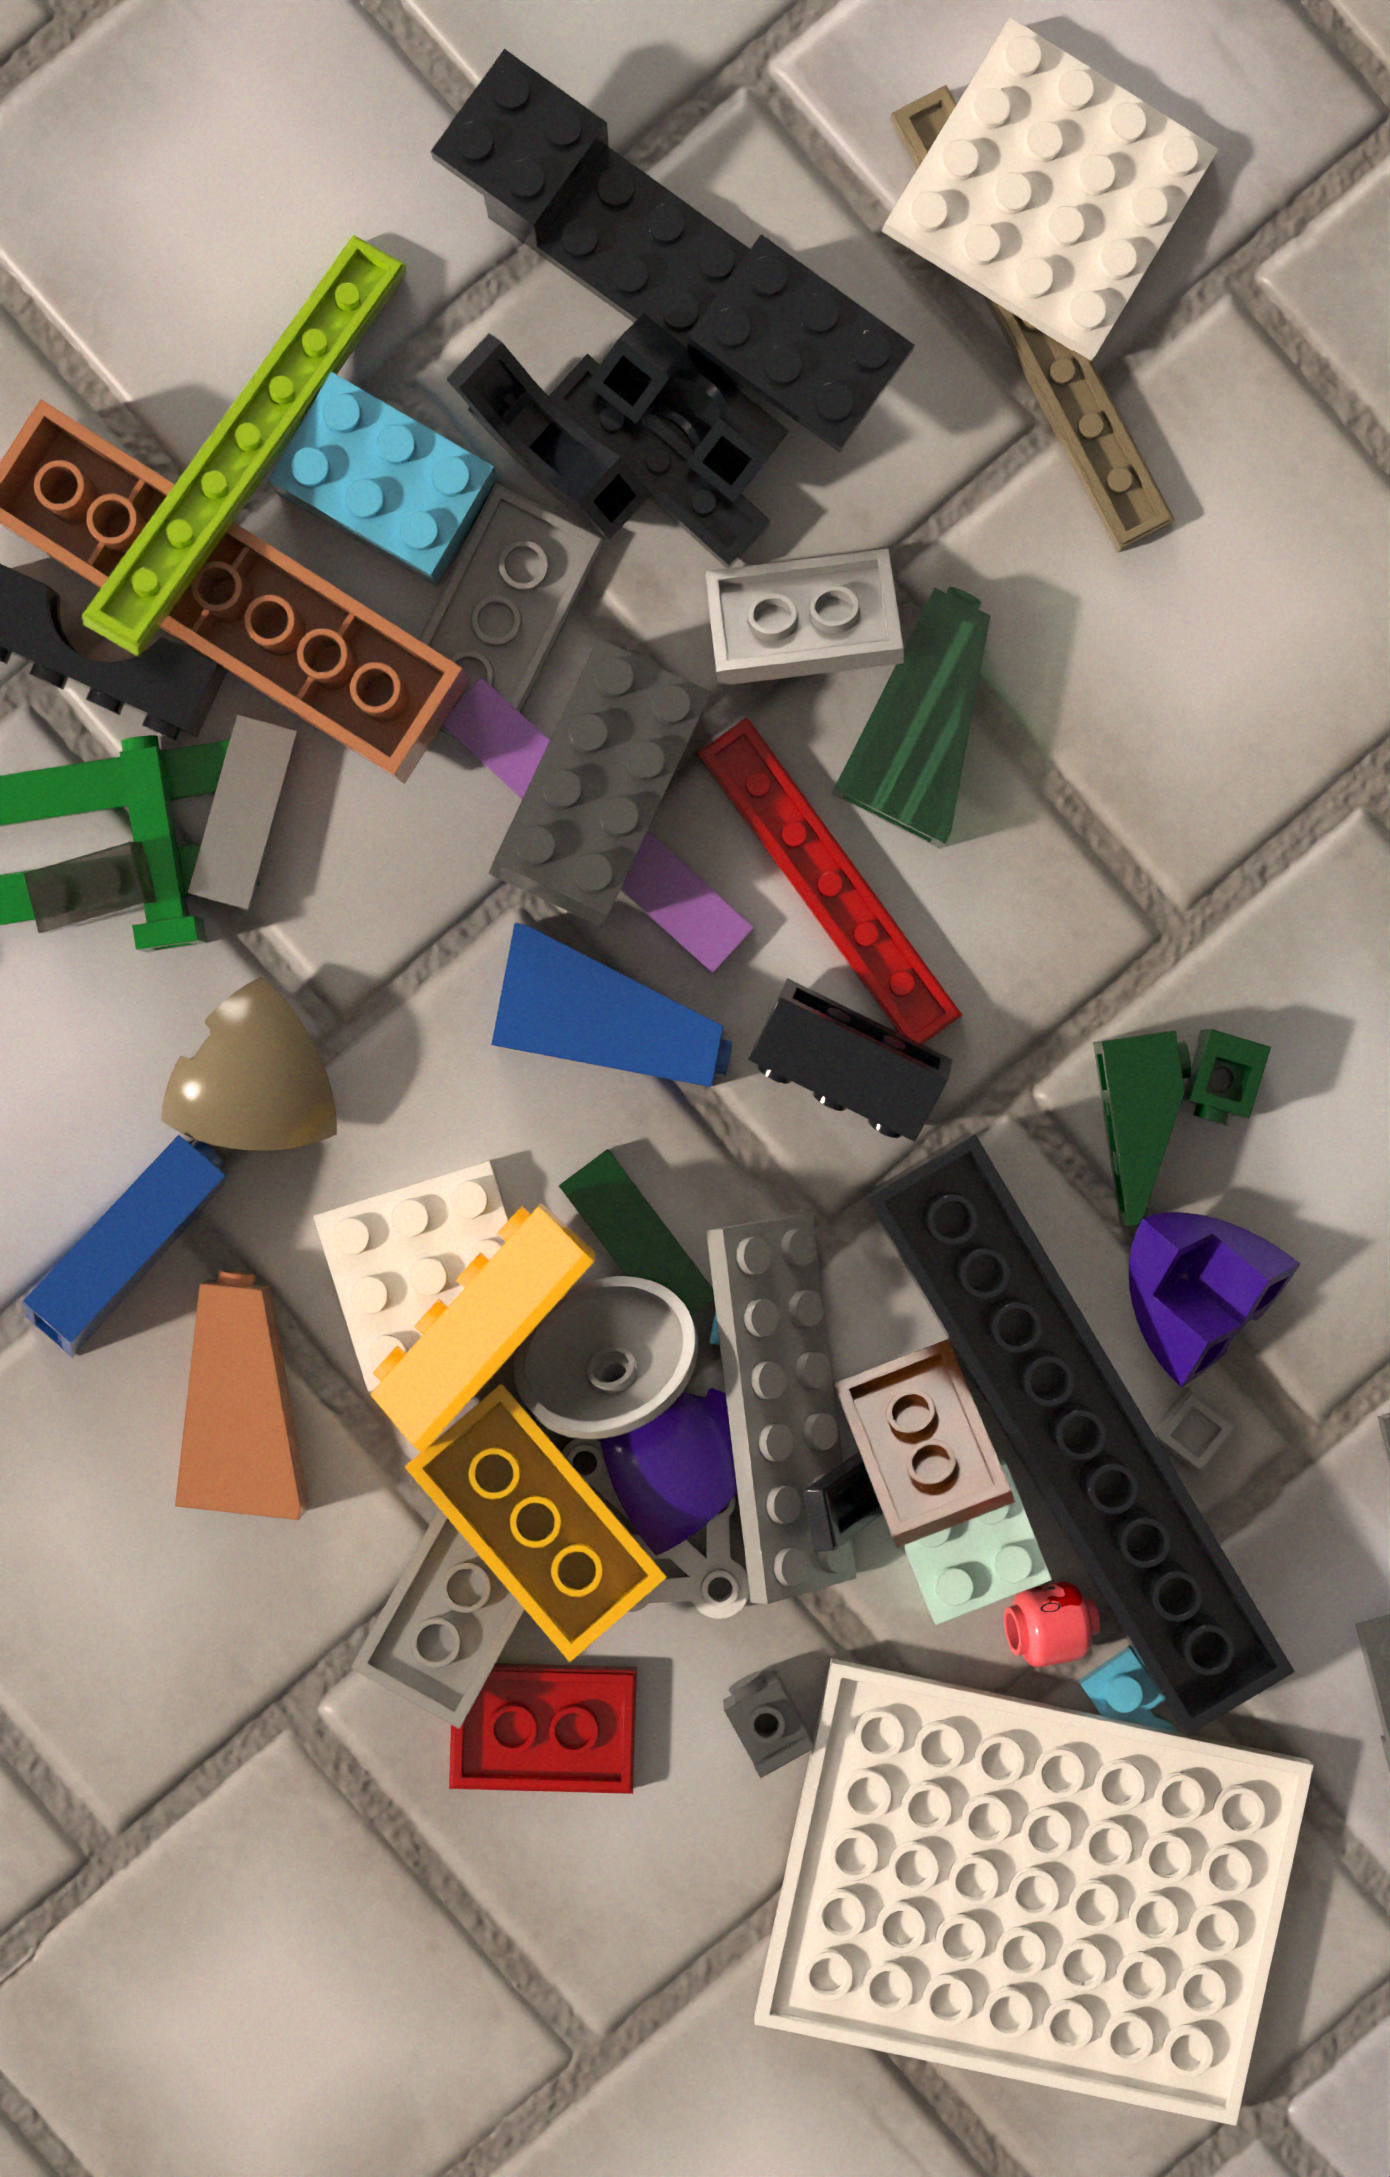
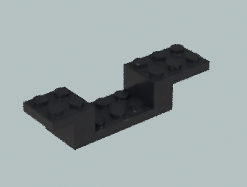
M505 48L431 150L433 160L484 196L490 220L633 323L643 313L646 314L738 390L741 391L745 385L839 453L913 352L915 345L768 238L761 234L751 249L615 152L609 147L606 121Z

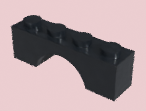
M0 564V662L7 664L11 654L33 663L29 672L30 675L64 690L68 680L90 689L85 700L117 715L121 714L124 705L146 715L142 726L174 741L177 740L180 731L196 738L198 737L227 670L215 661L163 637H160L152 646L142 652L139 657L135 656L117 662H103L86 658L72 647L64 633L60 618V595L48 585Z

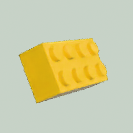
M502 1383L437 1438L423 1454L420 1453L405 1466L406 1470L569 1662L576 1658L667 1578L660 1567Z

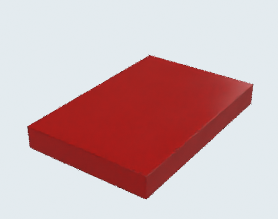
M495 1663L460 1729L451 1725L449 1789L633 1794L637 1667Z

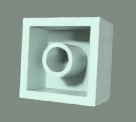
M997 1454V1457L1015 1500L1014 1503L904 1545L914 1575L935 1625L1052 1580L1008 1465L999 1454Z

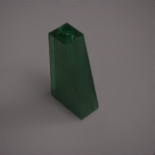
M948 587L946 593L934 588L904 647V663L895 665L831 792L832 795L939 849L946 844L952 830L990 615L979 610L982 604L979 599L955 587Z

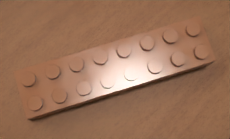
M40 399L0 461V525L101 589L175 484ZM235 522L232 523L160 626V628L205 657L215 661L236 677L403 784L410 777L471 681L462 667Z

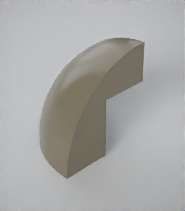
M262 977L237 990L206 1018L205 1024L211 1031L210 1035L194 1057L190 1059L184 1056L179 1057L164 1095L161 1121L186 1136L215 1146L248 1151H273L302 1147L337 1135V1119L333 1093L318 1050L292 1007Z

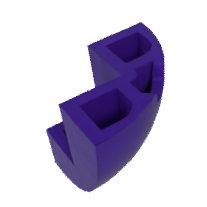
M1183 1212L1159 1213L1142 1218L1132 1243L1129 1258V1290L1137 1323L1149 1349L1168 1375L1180 1387H1183L1205 1372L1228 1352V1346L1234 1336L1245 1327L1248 1321L1252 1319L1257 1321L1261 1318L1288 1284L1300 1263L1264 1238L1244 1228L1216 1218Z
M710 1388L705 1397L681 1393L669 1408L649 1423L618 1436L600 1439L606 1468L621 1506L639 1536L656 1556L672 1549L698 1532L737 1493L726 1393Z

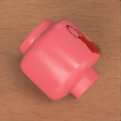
M1063 1581L1036 1586L1016 1594L1012 1606L1006 1607L1004 1611V1628L1009 1647L1015 1656L1022 1655L1027 1663L1033 1667H1044L1085 1658L1091 1648L1092 1636L1098 1635L1100 1632V1618L1093 1599H1084L1080 1590L1073 1583Z

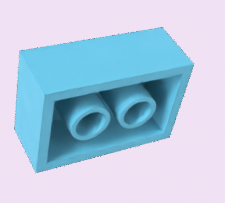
M333 372L329 374L268 479L279 496L438 587L478 518L495 482L498 483L493 465Z

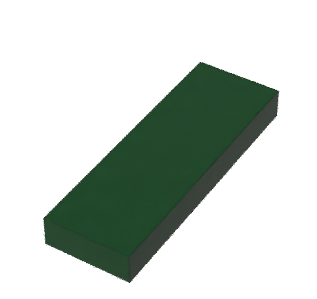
M606 1149L559 1185L560 1189L626 1276L651 1280L666 1287L684 1303L690 1316H693L714 1300L713 1287L609 1149Z

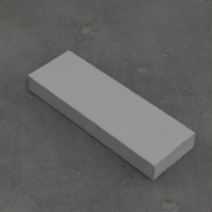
M237 714L189 886V895L250 911L298 737L297 731Z

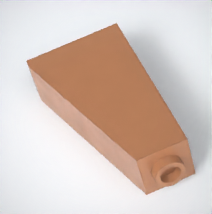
M218 1270L217 1280L209 1279L199 1285L175 1507L300 1520L307 1511L308 1496L271 1287L254 1284V1273Z

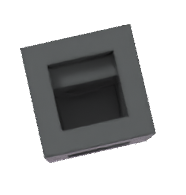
M761 1671L751 1673L735 1682L728 1689L731 1696L723 1700L724 1712L751 1758L760 1778L815 1748L812 1734L777 1671L763 1677ZM763 1713H770L777 1718V1726L766 1732L759 1731L754 1725L756 1718Z

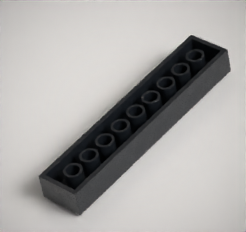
M965 1133L863 1194L864 1199L1164 1703L1186 1735L1189 1736L1295 1672L976 1134Z

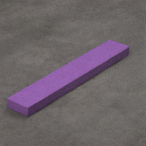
M481 677L454 706L442 726L517 796L523 799L550 740ZM647 831L620 890L710 973H713L754 927L652 833Z

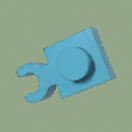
M1126 1647L1078 1680L1102 1716L1177 1732L1169 1720L1159 1715H1153L1151 1709L1161 1703L1163 1699L1129 1647Z

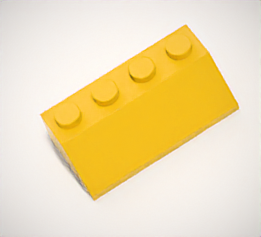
M542 1203L532 1213L521 1206L497 1233L506 1242L489 1260L480 1252L457 1277L456 1281L464 1287L460 1294L449 1306L438 1299L414 1326L422 1336L406 1353L397 1345L372 1373L381 1382L370 1395L410 1443L422 1454L594 1262L596 1251Z

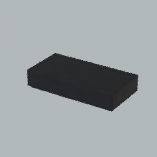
M860 1452L854 1454L803 1490L814 1551L836 1550L883 1514Z

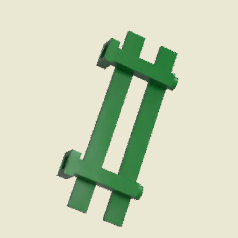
M137 736L121 740L122 752H120V757L1 775L0 827L128 807L135 854L0 875V926L144 904L146 923L132 925L136 950L153 952L207 943L204 919L197 916H189L186 897L193 896L188 894L201 844L178 847L171 800L214 794L216 792L230 740L162 750L159 746L158 736ZM258 878L257 886L260 885V880H259V878Z

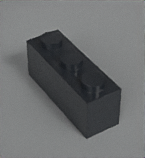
M787 978L748 1058L749 1061L758 1064L760 1072L768 1078L783 1084H789L792 1081L812 1091L813 1096L821 1104L837 1111H844L847 1108L867 1118L869 1124L881 1134L891 1138L904 1136L914 1142L918 1138L948 1082L953 1059Z

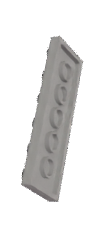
M813 1213L796 1214L707 1229L751 1603L770 1604L856 1579L852 1538L834 1551H814L803 1496V1490L843 1463Z

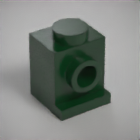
M1214 1029L1200 1030L1197 1040L1199 1044L1191 1067V1077L1187 1080L1182 1100L1196 1104L1193 1116L1221 1125L1229 1126L1232 1115L1240 1118H1250L1271 1047ZM1219 1067L1226 1070L1229 1075V1084L1222 1091L1215 1090L1210 1084L1211 1073Z

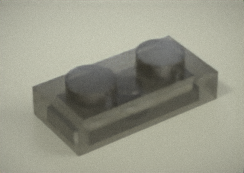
M127 842L24 873L38 933L55 932L157 902L142 842Z

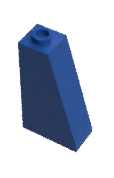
M514 923L491 1045L712 1087L714 1075L726 1077L732 1041L721 1039L722 1025L528 925Z
M178 1135L23 1300L26 1318L73 1358L224 1186L226 1175L219 1170L224 1164L221 1158L205 1143L195 1139L190 1145L184 1138Z

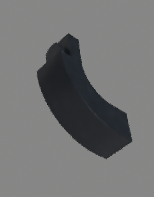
M490 333L486 335L446 379L470 406L467 410L525 470L566 507L609 540L650 497L651 493L618 454L589 435L563 412L539 387L504 343Z

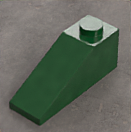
M1176 1030L1093 1042L1119 1222L1128 1226L1139 1225L1142 1218H1144L1185 1093L1183 1079L1191 1077V1060L1188 1046L1185 1041L1177 1042Z

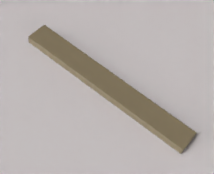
M947 85L892 112L890 120L916 170L957 105ZM983 295L1117 552L1171 525L1175 518L1092 360L1090 362L1086 357L1065 347Z

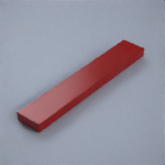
M748 717L697 752V756L898 1033L923 1045L963 1016Z

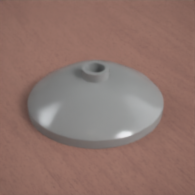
M615 1276L583 1283L568 1290L518 1346L514 1361V1378L518 1393L530 1414L540 1424L558 1434L579 1439H601L630 1432L662 1414L685 1389L694 1371L698 1356L696 1328L689 1311L678 1296L666 1287L651 1280L630 1276Z

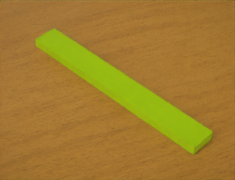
M352 235L82 614L83 625L136 656H140L291 441L331 372L336 375L406 277V265Z

